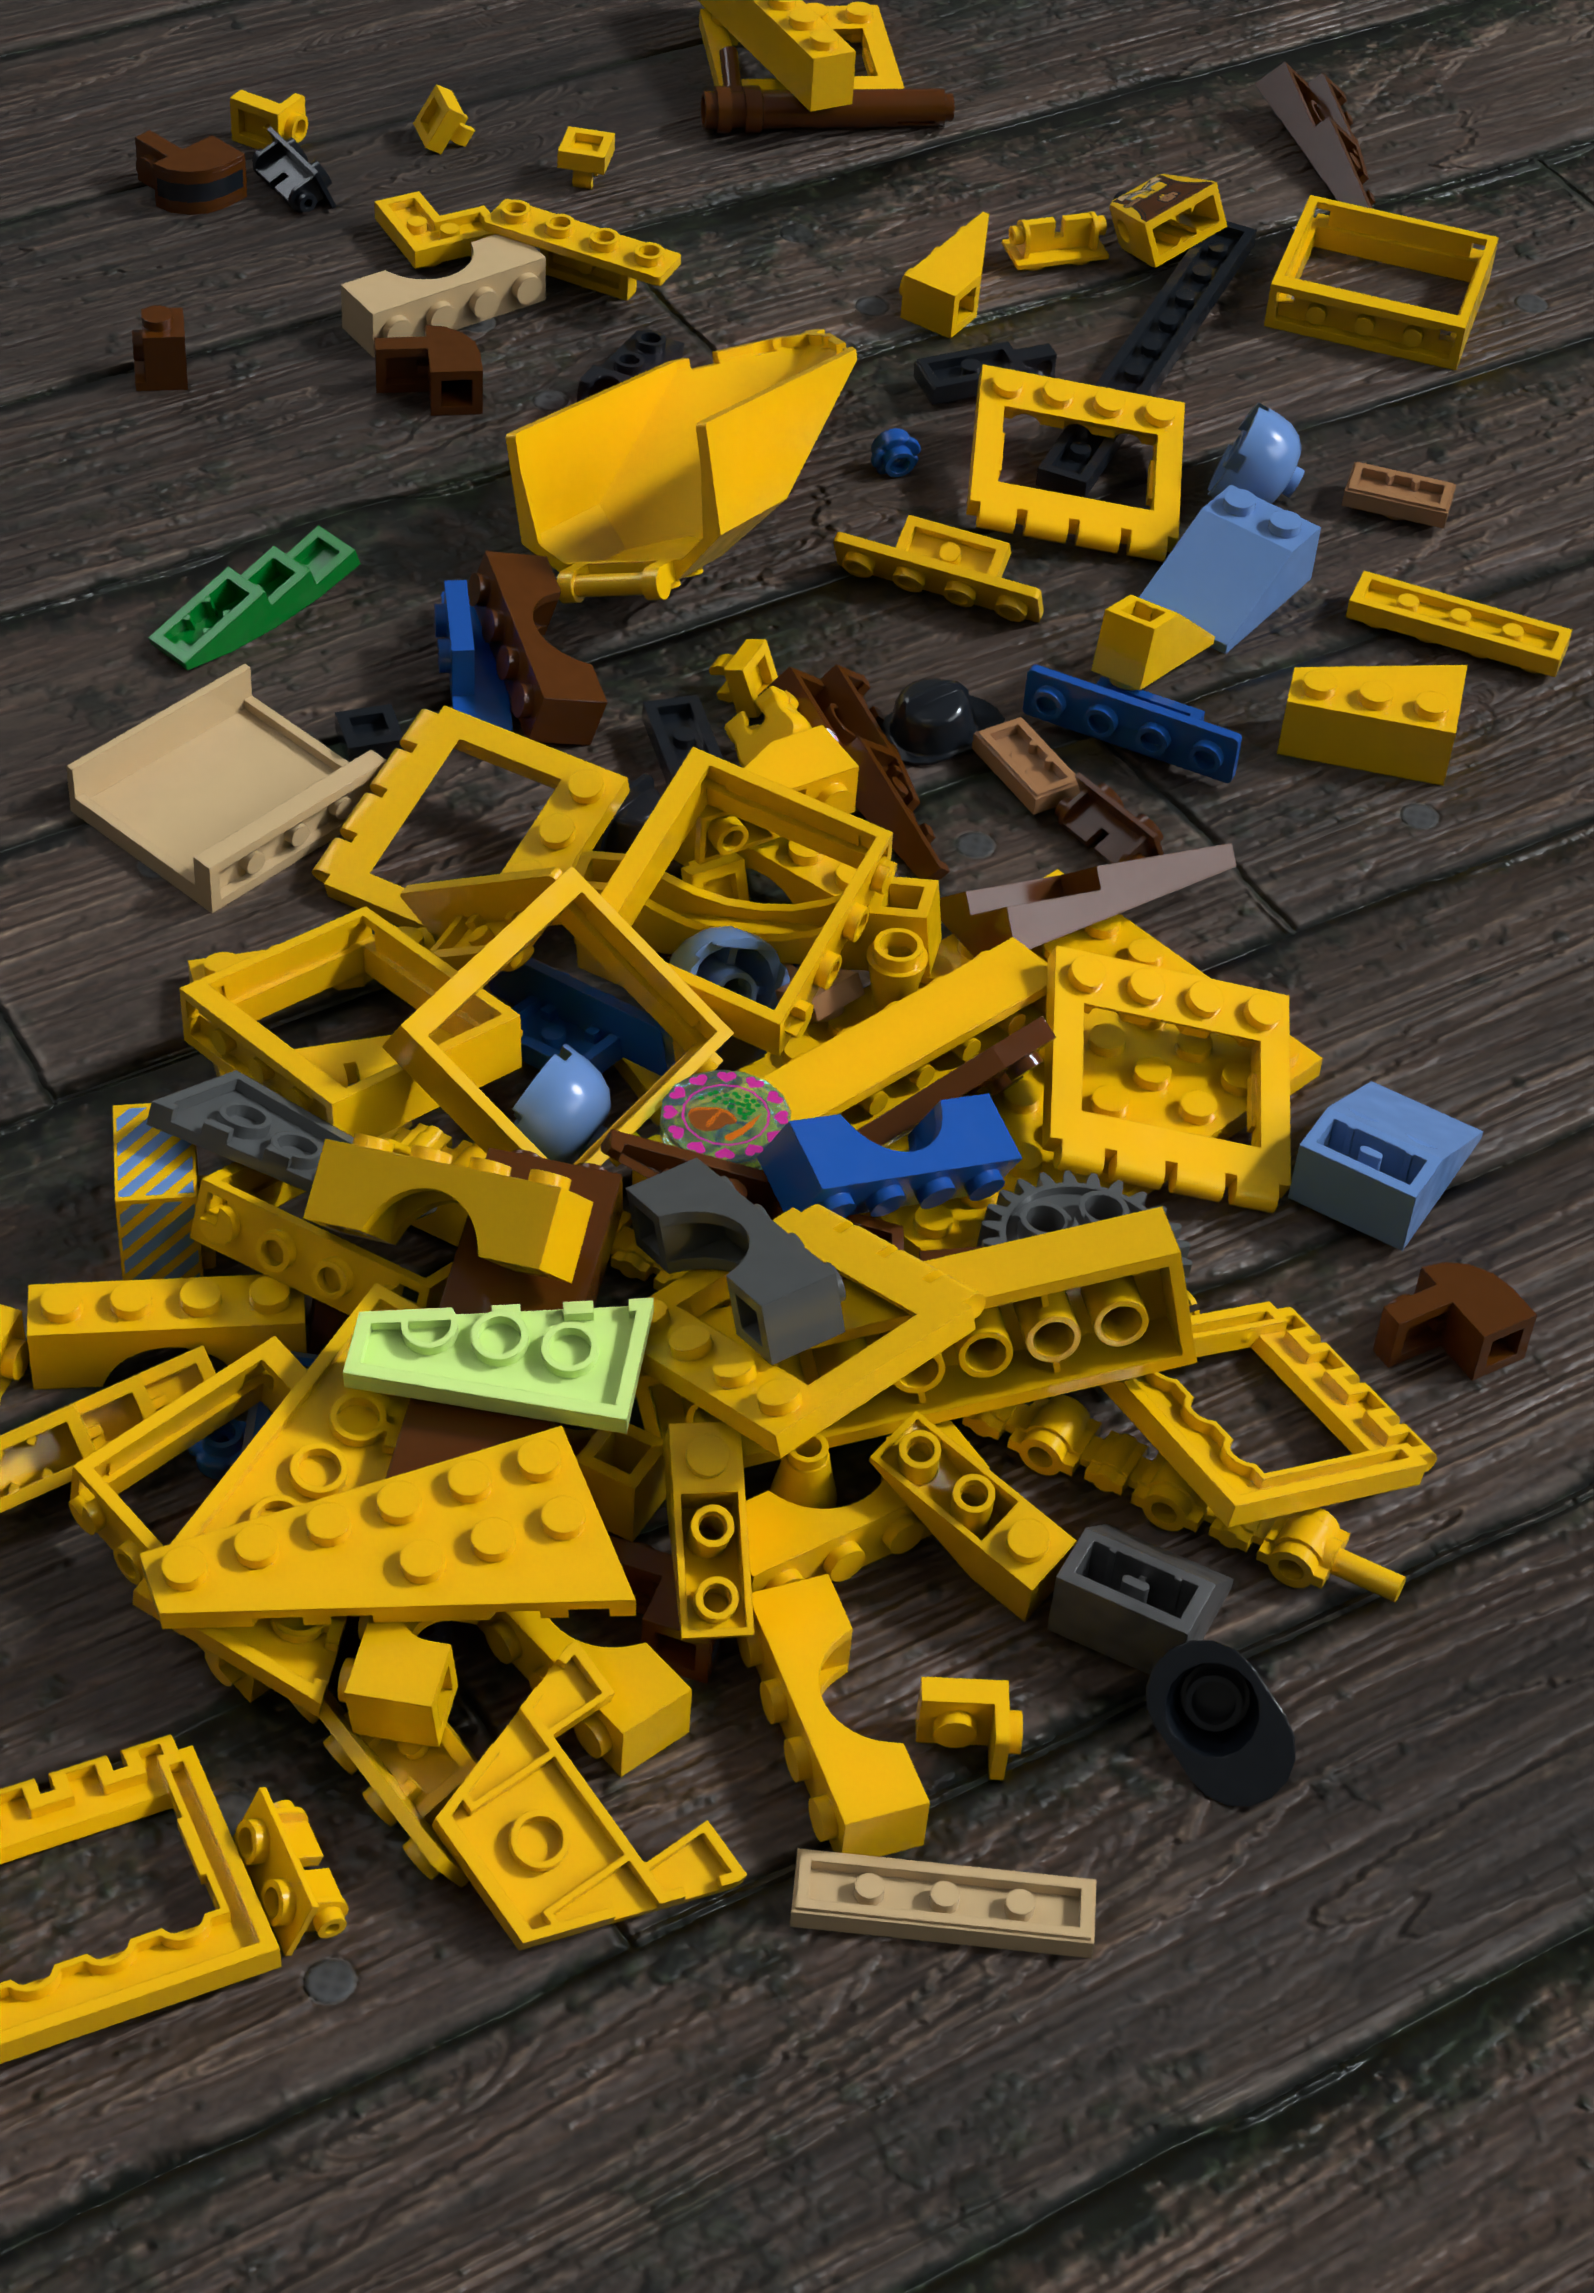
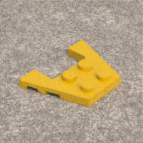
M577 1639L566 1646L555 1664L539 1685L530 1693L497 1740L491 1744L436 1816L431 1826L519 1951L728 1891L741 1884L747 1876V1873L708 1820L648 1862H644L574 1766L556 1738L611 1702L615 1695V1691Z

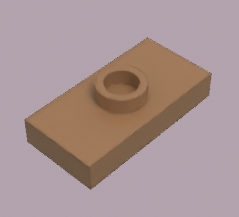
M1354 462L1344 491L1342 506L1381 514L1392 520H1408L1444 529L1453 502L1456 484L1366 463Z
M1022 717L973 734L972 749L1033 815L1055 808L1065 797L1073 799L1080 793L1075 778L1076 774Z

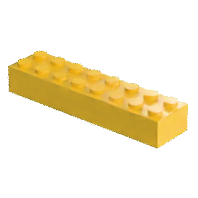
M1163 1207L924 1261L940 1270L943 1275H949L985 1296V1308L974 1319L976 1330L820 1432V1434L827 1439L829 1448L892 1434L915 1410L930 1422L936 1424L1197 1363L1181 1251ZM844 1279L842 1281L845 1286L846 1299L841 1302L845 1332L774 1365L809 1385L913 1316L851 1280ZM732 1306L710 1310L698 1317V1319L758 1354L736 1334ZM641 1370L636 1398L645 1431L664 1439L669 1424L721 1422L718 1418ZM742 1434L744 1468L782 1459Z

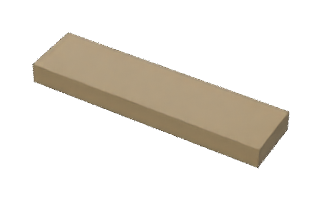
M798 1848L790 1927L1091 1958L1095 1937L1096 1879Z

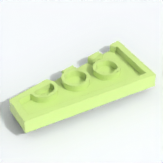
M654 1298L628 1299V1306L593 1308L592 1300L563 1302V1309L521 1311L520 1304L491 1305V1312L455 1314L452 1307L363 1311L358 1314L343 1369L344 1387L627 1434L654 1313Z

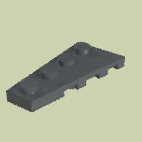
M237 1070L152 1101L146 1125L309 1193L325 1139L350 1144L353 1143L354 1137ZM437 1207L427 1211L417 1219L435 1212Z

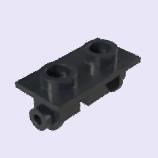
M271 126L267 128L273 142L253 154L254 172L272 189L275 188L277 193L296 212H310L322 199L334 209L336 204L327 189L332 185V181L321 164L315 159L309 163L305 152L294 138L289 137L287 140H284Z

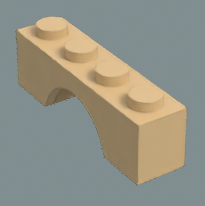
M495 234L471 242V262L464 269L450 276L437 279H412L384 270L341 284L342 328L374 358V338L425 337V325L445 326L458 330L545 301L546 257L534 246Z

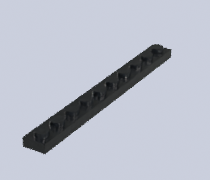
M1226 221L1228 227L1191 247L1095 386L1154 397L1253 249L1257 229ZM1079 424L1067 425L1039 465L1036 485L1057 493L1086 498L1128 434L1122 433L1114 438L1093 435L1086 427Z

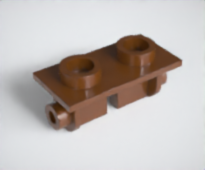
M1080 772L1075 775L1080 793L1073 799L1065 797L1058 803L1055 809V814L1059 817L1058 823L1064 830L1068 831L1087 848L1105 834L1106 837L1094 847L1096 855L1107 864L1164 855L1160 843L1164 839L1163 834L1149 817L1142 813L1135 817L1124 808L1120 797L1107 784L1101 782L1096 786Z

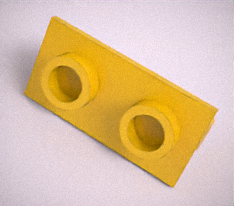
M1094 211L1062 215L1060 232H1055L1056 221L1053 217L1018 220L1017 225L1009 227V239H1003L1001 243L1017 270L1036 271L1048 266L1065 264L1084 265L1090 261L1109 259L1108 252L1099 240V235L1106 234V219L1103 215L1097 216Z
M259 1787L242 1821L238 1824L233 1838L284 1956H292L305 1932L316 1931L320 1938H331L340 1934L346 1928L347 1922L345 1917L349 1908L329 1868L304 1870L303 1868L319 1866L324 1857L310 1827L305 1810L301 1807H295L290 1800H281L273 1803L267 1788Z

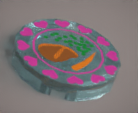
M728 1070L708 1071L693 1074L672 1087L662 1101L659 1134L664 1144L763 1170L757 1156L791 1120V1110L783 1094L766 1080L745 1072Z

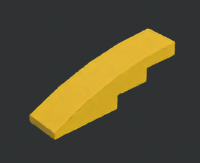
M204 1345L1 1434L0 1513L71 1482L73 1465L216 1374Z

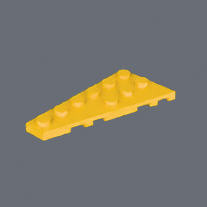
M376 1282L171 1544L385 1479L410 1398L344 1387L343 1369L359 1312L422 1308ZM144 1577L133 1591V1605L159 1620ZM332 1616V1624L304 1625L303 1617L261 1618L254 1627L187 1628L174 1630L319 1717L349 1616Z
M562 1426L139 1553L142 1570L162 1629L254 1627L261 1618L303 1617L304 1625L332 1624V1616L367 1615L373 1616V1623L491 1620L496 1612L540 1611L541 1618H569V1610L609 1609V1616H636L635 1596Z

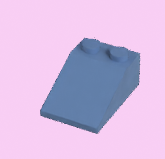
M1229 485L1200 510L1139 598L1186 617L1215 636L1214 644L1210 647L1227 654L1311 580L1321 527L1301 518L1292 511L1284 510L1256 497L1248 490Z

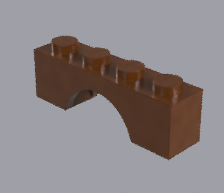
M485 551L478 572L473 573L469 579V604L476 610L482 625L483 639L486 643H489L496 661L497 675L505 683L511 699L512 713L519 719L525 737L542 743L591 745L608 702L593 666L560 652L542 636L546 634L561 594V589L547 556Z

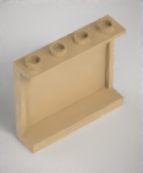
M243 664L67 765L66 768L70 808L74 814L213 914L341 835L340 828L363 794H374L370 789V784L386 762V759L373 750H369L353 761L348 762L253 697L251 667Z

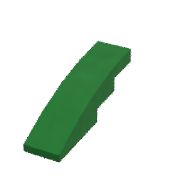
M318 525L288 553H284L277 547L272 546L241 575L228 566L153 632L148 639L151 645L186 670L193 669L229 654L275 629L335 586L361 564L356 550Z

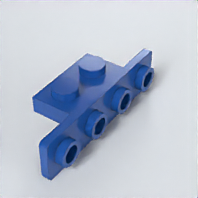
M467 580L444 581L441 604H434V628L436 638H445L437 640L439 673H449L452 708L513 732L509 694L504 681L499 679L497 675L496 661L489 643H486L483 639L482 625L476 610L469 604Z
M1037 664L1032 665L1027 672L1022 708L1026 715L1224 783H1230L1234 778L1242 736L1237 732L1205 722V711L1144 690L1118 688L1111 684L1109 678L1101 676L1096 684Z
M530 958L524 965L514 971H500L489 982L490 990L494 995L516 1005L511 1009L520 1014L521 1030H523L521 1038L522 1061L539 1070L545 1066L554 1054L559 1056L562 1046L565 1044L588 1059L601 1074L622 1058L660 1076L675 1063L673 1038L649 1013L534 958Z

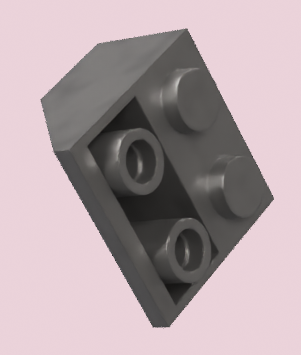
M1108 1524L1087 1527L1056 1576L1047 1629L1150 1675L1154 1664L1169 1649L1190 1640H1203L1230 1592L1234 1579Z

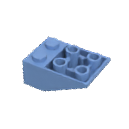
M1370 1081L1327 1107L1300 1143L1288 1198L1403 1251L1477 1146L1484 1131Z

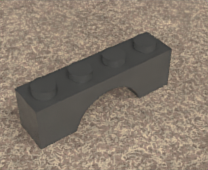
M695 1158L626 1188L637 1246L669 1274L696 1269H716L730 1272L726 1275L736 1334L771 1365L845 1332L841 1302L846 1299V1291L842 1278L836 1268L829 1262L823 1263L806 1249L795 1233L791 1232L788 1234L771 1220L766 1210L760 1204L753 1205L741 1195L726 1176L720 1177L701 1160Z

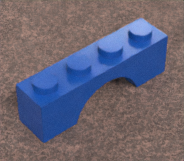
M989 1093L940 1100L908 1134L909 1152L891 1150L870 1141L860 1134L841 1114L789 1121L757 1156L783 1212L788 1211L792 1207L802 1212L814 1204H820L844 1218L849 1215L867 1212L872 1217H880L900 1207L920 1204L922 1209H930L945 1203L949 1199L966 1196L971 1201L985 1199L998 1192L1004 1186L1005 1181L1003 1178L1023 1158Z

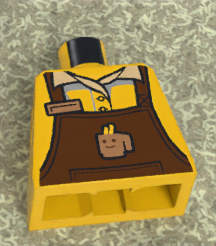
M1169 174L1157 175L1130 191L1122 190L1118 192L1109 207L1121 248L1155 268L1228 227L1217 182Z

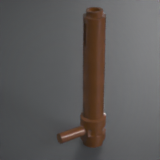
M733 46L723 47L719 51L723 86H714L713 91H703L701 95L702 128L704 130H714L716 135L730 134L731 129H741L743 134H760L762 129L943 127L945 122L953 121L955 112L954 96L952 93H945L943 88L853 89L852 104L810 112L789 90H761L759 85L742 86L738 52Z

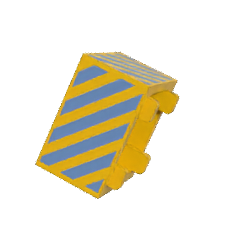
M151 1103L113 1105L115 1208L122 1279L145 1280L204 1277V1269L216 1267V1251L189 1238L201 1179L208 1176L199 1175L197 1146L146 1125Z

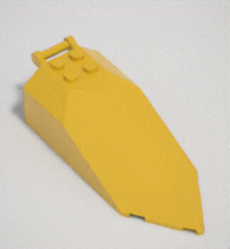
M824 329L806 330L801 334L775 337L712 351L714 363L695 368L690 367L689 358L676 359L665 362L507 433L506 445L521 543L534 554L547 556L550 565L559 572L557 582L561 589L560 601L562 603H581L585 597L644 595L647 600H666L671 589L681 585L680 579L702 574L704 572L703 566L721 557L788 498L857 361L856 349L854 347L846 348L844 341L831 333L825 334Z

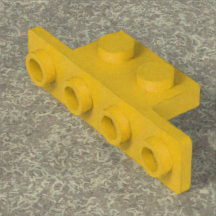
M504 199L484 219L485 231L540 248V252L546 257V275L628 301L635 294L637 280L661 286L681 265L680 253L665 249L657 243L636 240L621 235L610 228H599L574 220V218L566 214H555L536 208L523 200Z
M908 515L896 547L843 532H837L834 538L833 545L837 563L852 575L862 578H869L873 575L891 580L898 587L906 591L921 592L926 590L940 594L951 603L962 607H971L974 604L992 609L998 615L1010 621L1021 622L1026 619L1040 622L1044 610L1041 590L1002 578L1011 555L1010 543L912 515Z
M557 867L412 884L406 886L400 897L429 933H432L434 937H440L430 951L459 971L564 872ZM556 919L549 926L562 924ZM541 934L501 971L511 972L524 965L533 955V945Z
M328 1688L319 1717L290 1700L310 1723L314 1724L320 1719L330 1731L331 1735L323 1741V1744L333 1758L351 1775L359 1769L370 1784L362 1795L376 1814L390 1827L399 1822L411 1837L402 1845V1848L420 1871L431 1880L441 1873L459 1887L465 1886L469 1879L431 1827L436 1816L478 1763L476 1757L450 1724L446 1723L440 1746L437 1748L353 1734L348 1712L346 1713Z

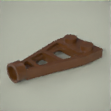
M1041 1016L857 1131L870 1141L887 1147L909 1134L940 1100L973 1096L985 1088L990 1096L994 1097L1024 1078L1023 1075L1043 1063L1044 1060L1038 1051L1055 1039L1056 1036L1044 1017Z

